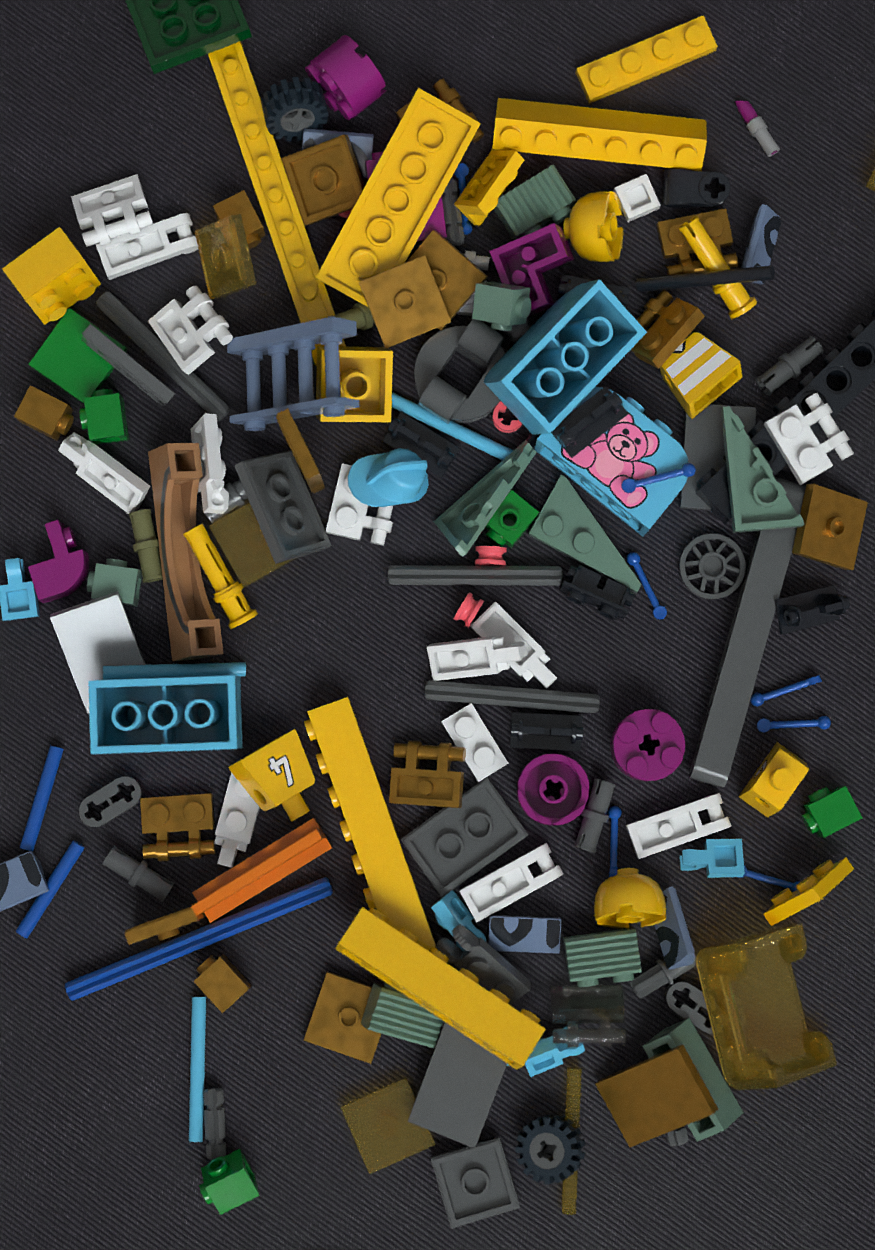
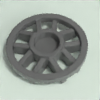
M704 534L693 539L683 550L679 562L680 576L684 585L696 596L709 600L721 599L733 593L742 583L746 570L745 558L740 547L732 539L721 534ZM709 540H719L722 542L715 552ZM702 541L708 551L704 556L701 555L695 546ZM728 544L734 552L725 559L720 552ZM690 550H692L698 561L685 562ZM736 555L739 560V569L727 564ZM698 566L699 573L687 576L685 567ZM726 570L738 574L735 583L724 577ZM702 578L700 589H696L690 583V580ZM707 580L714 582L713 594L704 593ZM719 580L730 586V588L719 593Z

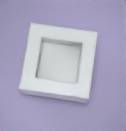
M647 174L614 188V192L619 197L621 209L627 223L656 211L661 206Z

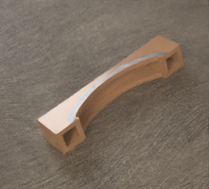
M167 443L149 451L148 456L172 661L205 659L223 654L220 620L215 618L210 607L199 561L183 533L196 527L197 493L199 480L203 478L199 443Z

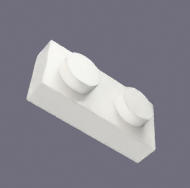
M472 703L441 721L456 747L466 748L465 761L478 782L509 764Z

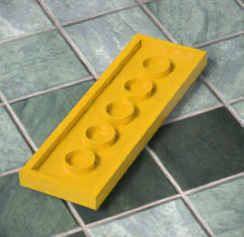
M418 87L319 270L316 279L368 307L359 282L406 262L481 123Z

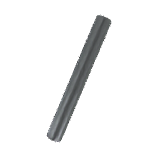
M107 291L96 301L98 308L208 414H216L218 422L228 415L230 411L229 406L194 372L189 375L183 372L166 346L116 297Z
M391 565L388 568V582L391 585L559 586L562 584L563 579L562 567Z
M432 680L427 681L425 684L424 696L427 700L583 713H597L600 707V697L597 694Z

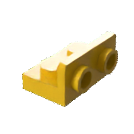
M492 149L454 205L474 225L480 226L490 211L498 204V198L501 197L508 185L516 178L517 170L524 162V159L517 151Z

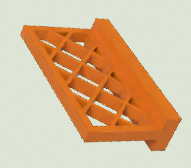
M314 817L192 892L197 903L192 905L191 908L196 916L205 913L211 923L333 847Z

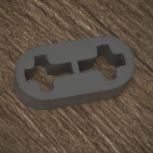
M122 776L115 779L81 802L79 807L80 819L85 825L90 827L106 825L140 802V798L143 797L141 783L133 777ZM122 783L126 786L133 785L135 791L131 793L133 800L130 802L126 798L120 799L117 802H114L112 797L121 792L120 785ZM108 801L110 806L102 810L101 816L103 818L100 821L96 817H88L87 813L91 811L89 805L91 802L95 805H101Z
M677 980L673 985L667 987L665 1001L675 1013L684 1019L690 1018L693 1025L709 1034L719 1033L726 1027L728 1013L719 1002L684 980ZM688 988L687 996L696 1003L692 1008L685 1003L675 1006L676 998L672 995L673 992ZM700 1006L708 1011L717 1008L716 1015L720 1018L719 1023L716 1025L711 1022L708 1026H705L706 1018L697 1012Z

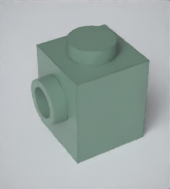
M494 281L476 283L472 319L491 322L492 329L504 331L512 330L513 325L525 324L531 311L530 288Z
M107 559L106 564L96 563L95 571L89 572L87 592H92L91 599H96L118 591L123 605L138 607L142 572L139 569L127 568V561Z

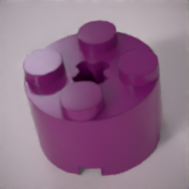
M343 35L312 59L310 64L305 67V70L312 81L320 83L325 90V102L334 112L339 110L347 120H350L385 94L386 90L383 88L386 85L380 72L367 54L362 57L358 52H355L354 50L359 45L349 36Z
M643 709L627 715L618 723L612 734L610 751L614 763L624 774L640 781H655L667 777L681 764L685 752V738L679 724L668 713L655 709ZM644 735H647L649 740H654L656 743V747L651 749L652 755L650 756L646 750L640 751L639 744L644 742Z
M545 754L531 760L522 769L517 780L516 795L524 813L534 821L550 826L563 825L577 818L584 810L589 797V780L580 764L570 757L561 754ZM550 780L552 783L559 782L562 788L558 790L559 797L557 799L553 796L545 797L543 791L547 789L546 781Z

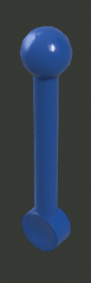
M459 163L454 172L459 182V195L466 188L465 176L469 173L468 166L464 163ZM461 212L464 235H469L472 232V225Z
M686 463L680 469L636 481L626 479L622 483V490L625 493H632L637 487L682 475L691 477L695 474L696 469L693 464Z
M636 552L629 553L626 560L629 565L634 567L654 608L652 612L654 618L658 620L664 619L667 615V609L664 606H660L639 563V554Z
M820 675L765 694L754 693L751 696L750 702L753 706L759 707L766 700L822 682Z
M821 716L815 720L774 722L763 718L757 722L756 727L758 731L763 733L775 728L818 726L820 729L825 730L830 727L831 720L827 716Z
M612 806L608 810V815L611 818L609 878L617 875L618 819L622 815V811L618 806Z
M744 865L745 873L743 877L746 876L786 889L789 888L792 892L797 890L796 885L800 883V881L791 883L748 870Z

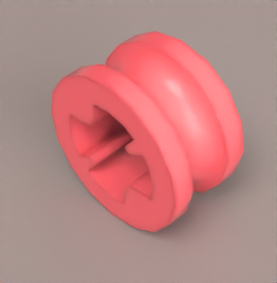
M499 402L493 411L492 421L494 426L503 433L517 431L522 425L519 420H512L510 425L502 424L503 418H498L499 412L505 413L507 409L502 402Z
M475 546V551L479 554V557L475 559V565L506 566V561L502 558L503 554L507 552L506 547Z
M469 592L453 619L455 621L463 620L465 626L469 628L481 609L484 600H474L473 594Z

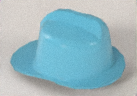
M402 448L391 450L388 453L369 455L358 459L351 466L348 474V487L356 499L371 507H387L419 501L426 494L429 486L426 473L427 461L422 460L411 450Z

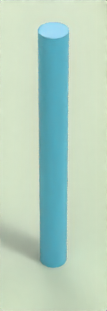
M392 392V408L500 460H504L514 451L456 422L450 421L447 424L420 405Z
M246 663L103 666L102 672L103 680L246 676Z
M192 996L189 1142H203L206 996Z

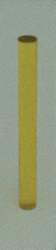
M568 1067L565 1121L569 1119L574 1122L571 1126L576 1129L579 1128L582 1068ZM578 1170L563 1180L562 1214H576Z

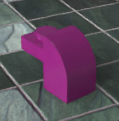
M59 520L45 524L55 558L28 566L38 600L43 603L74 593L85 581L89 570L88 553L83 549L75 552L72 551V548L77 546L73 531L70 526L65 528L64 524Z

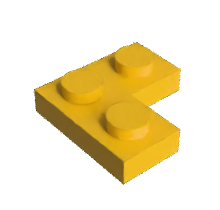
M847 857L834 864L830 859L813 870V875L796 885V891L791 892L787 888L771 899L774 905L763 915L772 926L822 900L854 870Z

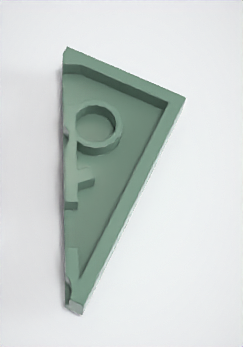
M730 406L722 407L721 416L733 533L802 527L804 525L803 518L800 514L796 513L785 495L787 493L783 486L776 481L766 459L759 448L754 446L744 430L745 426L738 415L734 414Z
M526 440L434 521L462 557L470 550L537 453Z
M560 475L528 535L597 573L630 587L631 591L637 593L642 584L568 479Z

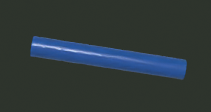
M52 745L49 747L21 841V849L34 851L63 754V748Z
M75 840L71 842L47 880L49 891L37 896L16 929V933L28 939L85 848L83 845Z

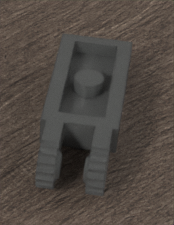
M457 925L452 930V935L455 941L465 949L464 951L448 938L442 937L437 941L436 947L438 951L449 959V963L454 964L459 970L463 968L479 978L478 984L489 992L491 989H496L510 999L508 1003L510 1006L530 991V980L481 937H476L463 925Z

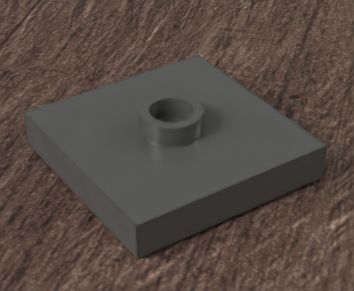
M499 1136L477 1142L475 1148L467 1145L431 1156V1162L451 1229L520 1208Z

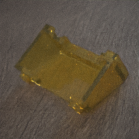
M802 924L789 925L701 949L697 954V970L722 1072L727 1083L734 1089L779 1088L837 1065L833 1046L828 1037L820 1031H808L791 965V962L803 959L806 955L807 942Z

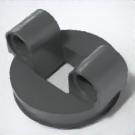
M473 319L468 326L449 327L430 337L422 346L414 369L415 386L420 397L419 405L447 424L450 421L456 423L477 421L493 412L501 400L487 387L484 379L491 368L505 354L501 347L505 336L481 320ZM455 351L460 352L487 370L468 399H466L464 393L439 378V375Z

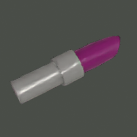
M735 101L741 116L747 124L746 127L751 135L756 137L766 155L771 157L776 154L780 148L767 130V125L762 117L758 116L749 101Z

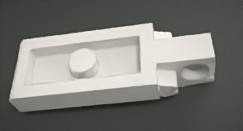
M205 413L191 428L192 443H199L203 478L199 480L198 492H201L203 513L223 514L228 509L229 493L223 488L226 467L225 462L221 460L220 454L222 431L217 425V415Z
M73 432L63 440L58 451L74 462V466L77 468L75 474L128 514L139 509L150 485L96 444L86 440L77 433Z
M494 602L470 626L481 638L490 636L504 637L505 644L525 642L528 656L522 657L520 661H511L509 665L527 682L534 676L547 689L557 679L545 666L550 660L545 654V650L497 602Z
M496 636L434 643L427 646L433 681L498 674L502 670L510 668L509 662L520 661L522 657L528 656L525 642L505 644L504 637Z
M232 772L217 824L214 844L222 846L217 864L227 867H233L237 850L246 852L248 844L251 843L260 809Z

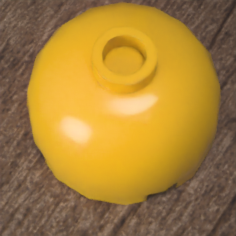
M602 191L586 194L573 206L570 218H565V237L570 239L572 247L580 257L598 262H611L620 257L623 227H618L616 216H622V209L616 192Z
M619 869L616 876L606 879L598 888L594 905L595 921H597L598 925L609 928H629V923L641 922V927L659 924L666 920L664 893L657 882L649 876L639 874L638 869Z

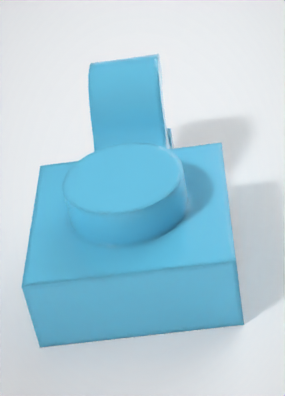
M23 559L5 560L8 585H0L2 621L40 617L38 597L33 581L25 582Z
M706 839L704 843L705 850L686 849L682 850V855L679 856L681 871L706 868L707 878L743 877L745 873L742 839Z
M454 890L447 893L431 907L435 912L437 922L441 927L447 929L451 935L452 930L461 924L476 937H481L486 941L485 935L471 922L474 917ZM456 941V945H457L462 951H464L465 949H463V948L461 947V945L458 944V942Z
M575 1025L564 1027L555 1041L553 1036L539 1039L525 1062L530 1077L562 1065V1059L565 1057L577 1056L585 1051L582 1040L568 1043L570 1038L579 1035Z

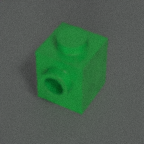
M103 389L92 392L93 397L84 398L85 408L79 410L82 429H88L91 442L98 445L129 440L124 399L119 393L114 394L112 389Z
M511 490L485 526L489 530L485 535L499 547H503L506 544L512 548L538 517L539 511Z
M827 786L808 795L810 802L802 805L806 812L802 815V819L811 834L817 833L818 837L822 838L862 819L846 786H839L829 791Z
M240 1149L224 1157H217L201 1168L204 1182L199 1185L201 1193L208 1205L214 1203L220 1215L260 1196L255 1174Z

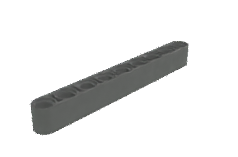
M774 476L776 481L783 486L787 493L785 494L799 515L806 485H800L799 483ZM797 527L757 531L689 773V778L722 788L727 783L775 614V600L779 599L793 550Z

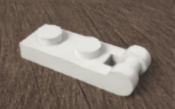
M188 213L179 214L141 228L140 233L132 236L129 232L112 238L111 243L102 246L100 243L96 244L108 279L111 280L180 254H188L198 250L201 245L198 237L192 234L190 227L193 223ZM174 231L177 232L180 240L170 243L167 234Z
M720 793L627 824L626 827L637 859L731 827L729 817H724L720 805L723 803ZM707 809L711 822L702 825L698 812Z
M547 843L459 890L476 923L563 875L560 866H555L549 855L551 850ZM537 861L543 873L533 878L527 866Z

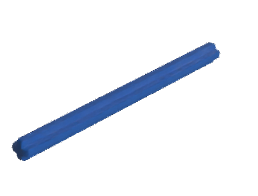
M323 877L71 980L65 984L66 993L69 999L74 1001L331 896L333 889L327 877Z

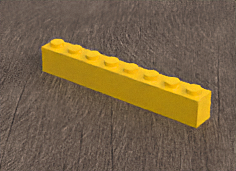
M346 697L307 711L310 719L305 720L304 724L310 741L317 739L321 753L316 754L322 775L329 773L333 783L332 787L327 788L334 808L341 806L345 820L339 822L346 842L353 840L357 854L351 855L358 876L365 874L369 886L363 889L369 909L376 908L389 919L387 924L399 931L400 928H404L414 934L419 939L417 944L429 951L431 948L438 950L349 698Z

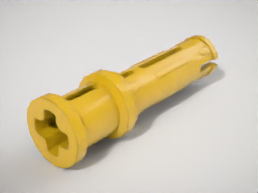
M698 216L692 217L690 219L691 222L688 223L686 221L679 226V231L682 232L706 271L730 269L699 221ZM742 283L712 285L713 292L721 296L730 310L728 315L731 319L743 315L757 304L755 297L749 296Z
M202 523L183 533L216 592L213 594L214 601L221 604L230 620L229 628L233 629L257 616L256 609H251L242 593L244 587L238 581L234 582L209 537L204 524Z

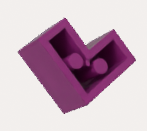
M555 223L490 251L502 283L530 288L531 311L528 317L549 309L554 304L542 273L574 260L562 227Z

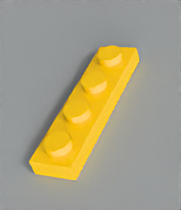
M703 15L576 68V75L590 104L716 51L718 46Z

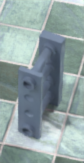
M327 317L233 338L227 344V353L240 355L242 360L246 361L247 413L230 416V423L244 425V430L262 431L266 429L265 424L278 422L276 419L277 413L287 408L293 419L320 414L326 417H340L345 415V410L359 408V400L341 397L339 345L342 344L343 338L357 336L356 321ZM321 343L324 345L326 398L314 400L312 350H315V344ZM294 349L298 351L299 403L287 405L286 355H289V350ZM268 354L272 360L273 408L261 410L260 361L263 360V355Z

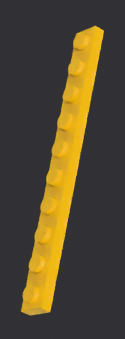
M241 42L211 52L208 56L300 322L304 323L335 315L325 284L316 279L319 267L274 137L266 127L261 100ZM342 339V344L339 347H346L344 339ZM321 343L315 344V350H312V357L316 366L317 346H324Z

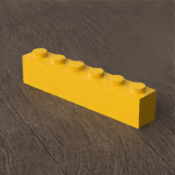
M498 98L492 149L702 171L707 143L706 120Z
M363 907L361 908L335 949L514 1069L517 1070L523 1067L546 1030L539 1025L540 1019L536 1015L525 1009L519 1012L508 1004L510 999L496 989H491L489 992L478 984L479 978L463 968L460 971L447 964L449 959L443 953L433 948L429 951L417 944L419 939L414 934L404 928H400L398 931L387 924L389 919L378 910L370 908L368 911Z

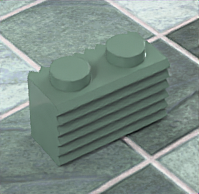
M551 165L498 198V204L494 211L514 241L542 229L541 227L552 220L555 224H559L565 218H569L576 199L555 166Z
M635 928L563 937L568 978L570 982L577 981L578 987L599 985L598 978L611 976L614 983L634 980V973L642 972Z
M373 983L361 1025L374 1032L435 1048L443 1021L387 983L384 985Z

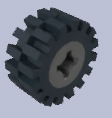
M292 77V82L287 83L286 79L280 80L281 86L273 84L270 86L271 92L266 90L263 94L264 99H261L266 127L271 135L275 134L277 139H281L284 136L285 141H291L292 137L296 136L297 141L303 140L304 128L322 130V124H326L328 121V110L323 90L317 82L313 81L311 83L309 78L304 77L303 81L300 82L299 77Z
M545 1115L527 1124L523 1128V1133L519 1134L517 1141H520L519 1145L515 1147V1153H520V1158L517 1159L518 1164H523L526 1168L523 1172L527 1176L529 1174L533 1175L532 1180L536 1182L542 1180L544 1184L559 1183L573 1175L581 1166L580 1161L585 1156V1152L582 1151L585 1141L579 1138L581 1133L579 1128L574 1129L571 1126L574 1122L569 1119L563 1120V1116Z

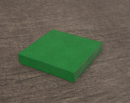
M69 308L28 365L84 404V398L93 397L92 392L101 388L114 370V367L82 342V333L91 324L125 353L127 348Z

